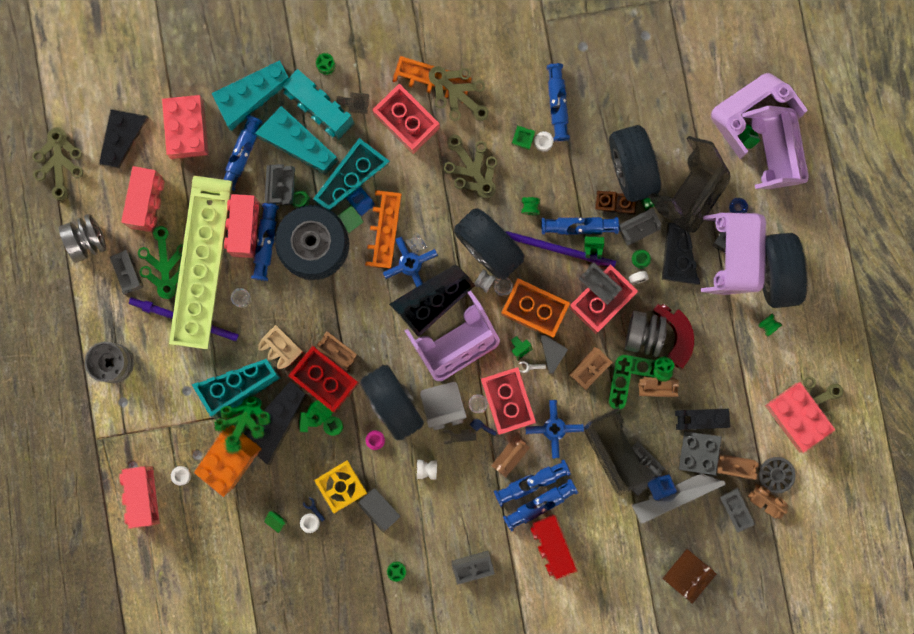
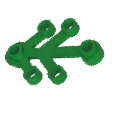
M157 226L153 231V238L158 241L160 262L150 254L146 247L138 250V257L146 260L161 273L162 280L153 275L148 266H143L139 273L142 278L148 279L157 287V293L161 298L171 299L176 293L175 285L178 283L180 265L178 272L171 279H169V271L182 257V253L178 249L183 247V244H180L174 255L167 260L166 239L169 232L166 227ZM163 230L165 235L159 236L157 232ZM145 250L147 256H141L140 251ZM147 269L149 274L143 275L142 270ZM168 286L170 292H164L163 287Z
M251 396L244 399L241 405L233 408L230 406L221 408V417L224 419L215 420V430L222 432L226 428L237 424L233 434L229 435L225 440L227 452L236 453L240 451V437L246 425L252 431L253 437L260 438L264 435V427L262 425L270 423V414L260 409L261 400L259 398ZM240 412H243V414H241V415H239V416H236V417H234V418H231L233 415H235V414H237V413H240ZM251 414H255L258 417V422L261 425H257L254 422Z

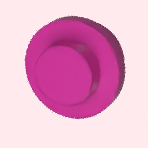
M371 431L367 434L366 445L370 449L378 450L383 447L385 437L381 432Z

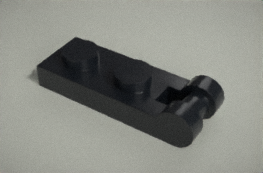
M729 409L675 411V416H677L676 430L730 428ZM685 416H690V424H685Z

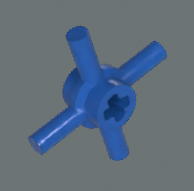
M399 237L395 241L402 257L399 260L398 266L383 272L384 277L388 279L402 272L405 275L412 276L416 287L423 284L418 273L421 270L422 263L437 257V252L434 249L420 256L415 253H409L403 238ZM408 260L415 261L413 268L406 267Z
M549 400L550 419L543 426H526L525 432L526 434L544 433L545 437L551 440L552 458H560L559 440L567 432H584V425H565L558 418L557 400ZM552 424H556V427L560 428L556 435L553 434V431H549V427H552Z

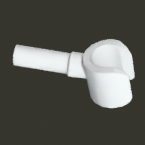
M519 362V364L527 365L526 370H519L522 373H527L533 369H546V364Z

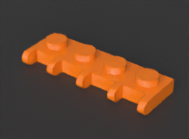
M400 56L392 82L396 83L398 76L410 79L409 87H413L415 81L428 85L427 92L431 93L432 87H435V85L430 82L428 75L435 66ZM435 73V78L441 79V73ZM471 77L466 80L461 78L448 79L453 84L472 82ZM443 86V90H446L445 98H449V90Z
M375 190V195L382 196L380 208L373 207L372 210L379 213L378 226H370V230L377 231L375 245L367 246V249L374 250L373 262L365 261V266L391 269L402 194Z

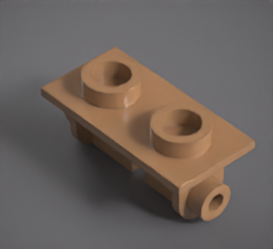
M654 377L639 379V396L678 397L677 387H679V380L675 379V377L661 382H657L658 380Z
M514 436L491 466L504 477H507L530 447Z
M755 484L754 492L751 491L748 495L750 502L759 508L767 504L768 506L764 511L775 519H781L784 513L787 514L788 505L785 500L772 495L765 486Z

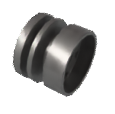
M91 214L84 216L85 222L81 217L77 219L79 228H76L72 222L59 226L62 242L75 263L88 258L87 249L93 255L98 253L97 248L101 252L106 251L102 230Z
M633 311L628 327L625 350L638 352L641 345H645L644 352L646 355L649 354L651 347H653L652 356L658 357L665 342L667 332L666 317L661 316L659 323L656 324L657 315H653L650 323L646 322V313Z
M100 342L88 350L84 363L86 371L96 381L119 383L130 376L133 371L134 359L132 353L125 346L111 342Z

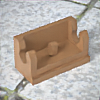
M327 331L323 335V339L317 344V348L346 371L358 358L355 352Z
M594 347L568 375L580 387L587 390L613 362L600 349Z
M719 454L717 473L756 480L758 462L756 460Z

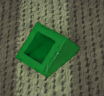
M746 124L745 130L739 134L740 141L748 149H752L761 141L751 125Z
M352 205L338 215L348 233L364 223Z
M274 510L270 511L264 520L277 533L287 524V521Z

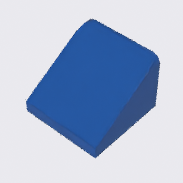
M361 187L346 198L360 216L364 215L375 205Z
M670 475L655 477L648 483L654 500L677 493Z

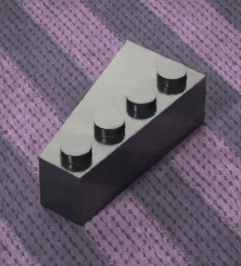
M455 264L389 305L419 337L464 297L467 292L474 288L475 284Z
M292 381L263 411L270 414V423L262 425L264 427V435L260 438H255L249 428L243 433L261 448L257 456L267 465H271L277 450H279L285 435L288 433L293 420L307 397V394ZM257 418L254 422H255L257 425H261V424H259L258 418Z

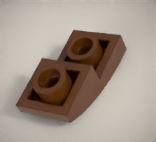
M597 191L595 210L635 214L636 201H628L623 193Z

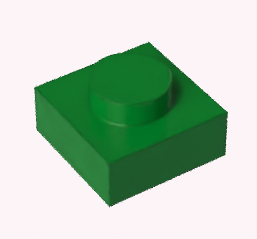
M517 125L512 145L530 150L535 131Z

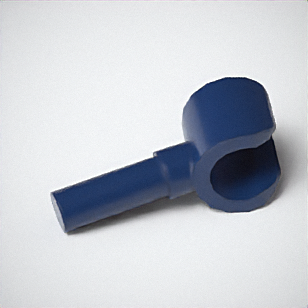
M474 419L470 423V426L475 431L482 428L493 436L497 434L496 431L487 427L479 419Z
M309 497L312 500V505L308 507L303 502V506L306 509L312 510L320 521L323 522L325 518L316 507V501Z

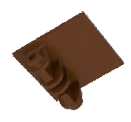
M686 549L662 579L693 604L717 573Z

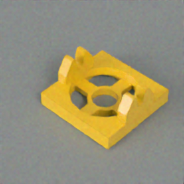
M348 460L314 480L333 513L338 512L367 494ZM345 472L351 477L347 480L339 479L336 473ZM329 477H331L334 481L333 488L327 491L326 484ZM339 481H343L346 484V489L342 493L337 492L335 489V485ZM355 482V492L350 497L347 492L348 486ZM336 493L342 495L345 501H336L330 496Z

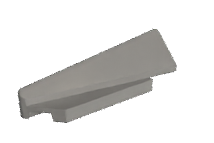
M700 473L674 485L677 493L659 500H654L652 495L648 497L649 500L633 504L632 508L639 523L643 524L722 487L726 483Z

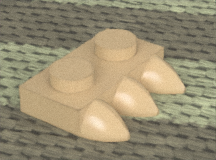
M277 325L261 339L258 347L259 351L271 347L268 353V360H273L280 356L277 369L288 367L303 353Z

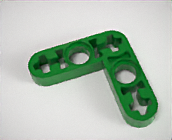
M621 355L616 359L608 400L609 406L612 409L620 410L625 407L631 374L654 377V373L653 375L650 374L652 369L651 363H655L656 360L629 355ZM623 358L629 363V366H626L624 372H628V376L616 374L617 370L621 371L622 365L619 364V361H622ZM639 362L647 363L648 370L642 373L638 370ZM618 377L626 380L625 387L618 388L615 381ZM614 389L625 391L624 395L620 394V400L623 403L619 404L618 407L612 402V399L617 397V393H613Z

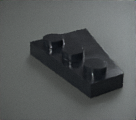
M110 109L99 164L119 169L129 153L135 138L138 137L142 126L149 117Z
M667 224L662 280L700 285L688 225Z

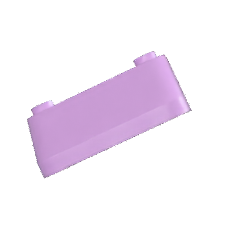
M770 73L761 75L720 103L711 112L713 123L739 159L743 158L748 152L738 138V135L746 127L745 120L741 116L742 113L770 94H772L776 101L786 102L790 108L794 109L798 119L808 111L791 86Z
M766 106L742 113V117L752 118L751 126L753 130L762 134L768 170L763 172L761 177L762 183L755 185V189H774L806 183L808 181V171L795 110L785 107Z
M718 213L703 216V220L716 222V228L719 232H726L725 270L719 271L715 275L714 287L701 288V292L719 295L759 292L763 288L765 280V217L755 213Z
M471 290L467 293L474 305L467 308L463 316L466 322L434 342L429 336H422L415 340L408 329L405 330L419 356L436 381L445 380L494 350L500 343V339L487 314Z

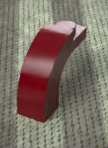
M657 304L652 312L659 318L661 316L666 317V323L671 326L675 335L674 346L666 357L673 360L674 366L681 370L689 361L694 349L693 328L682 311L677 309L672 314L670 313L672 310L668 306Z

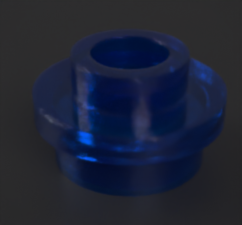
M735 198L729 204L730 213H747L748 204L743 198ZM735 205H740L741 210L737 211Z

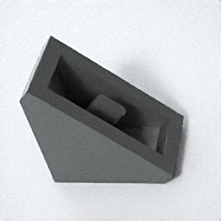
M542 335L540 338L548 372L553 374L568 349L546 335Z

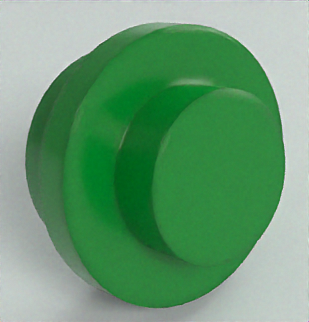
M294 192L292 206L295 209L309 205L310 198L306 192Z
M640 249L633 253L631 260L636 268L643 269L650 264L651 256L646 250Z

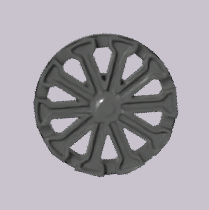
M782 457L767 459L761 465L758 473L761 485L768 488L772 493L788 491L793 486L796 478L793 465ZM778 460L781 461V464L779 465V467H778V465H777V461H778ZM770 461L773 462V468L769 464ZM787 464L788 468L783 470L784 465ZM766 466L770 472L764 471V467ZM790 471V472H792V475L789 476V475H786L785 473H787V472ZM762 475H769V477L763 479ZM784 479H789L791 482L788 484ZM771 480L769 486H766L765 483ZM776 483V490H773V486ZM780 483L785 486L784 489H781Z

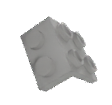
M456 382L428 388L420 392L429 428L433 427L435 431L445 428L444 424L452 422V425L464 423L463 419L466 418V414Z

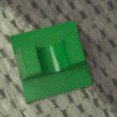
M585 236V257L590 258V253H597V259H601L604 237Z
M516 336L511 340L512 345L515 347L512 353L518 361L533 350L532 345L527 339L521 342Z
M318 400L310 404L306 418L311 419L315 415L317 417L315 425L320 426L326 419L330 418L333 411Z
M299 413L298 432H308V427H318L315 425L317 419H307V413Z

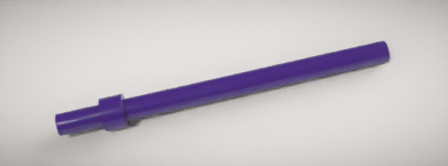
M506 231L514 241L594 262L597 266L604 265L608 267L611 264L615 268L616 261L604 257L597 259L596 253L594 255L590 254V258H586L585 252Z
M133 297L129 300L130 305L141 308L144 312H153L173 319V311L156 306L153 302L147 300L144 302ZM213 325L211 327V333L237 342L239 334Z

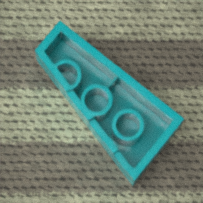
M279 60L211 93L230 131L232 132L238 124L245 121L247 115H251L255 110L261 108L267 100L283 89L282 85L289 77Z
M297 69L282 85L285 90L283 93L291 101L294 98L298 102L297 106L304 113L308 111L312 115L311 119L317 125L322 124L326 128L324 131L331 138L335 136L337 139H340L354 124L352 115L347 111L344 113V110L336 101L331 102L330 97L322 89L318 90L315 83Z
M282 106L255 133L259 139L286 152L325 175L338 162L337 157Z
M359 138L313 198V201L331 211L386 167L390 161Z
M264 359L191 385L210 417L217 420L221 417L222 407L230 406L233 408L242 404L244 399L256 395L281 379L273 364L268 359Z

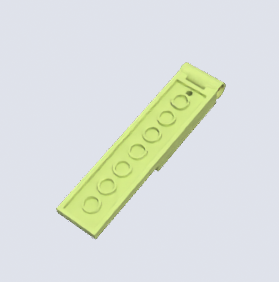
M193 176L169 340L171 345L201 349L209 348L218 278L221 271L226 236V219L229 215L227 202L228 199H231L232 181Z

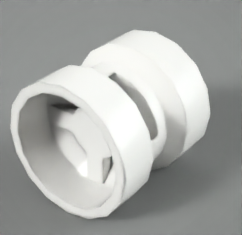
M418 460L417 479L429 477L430 479L437 480V461L431 460L427 463L424 460Z

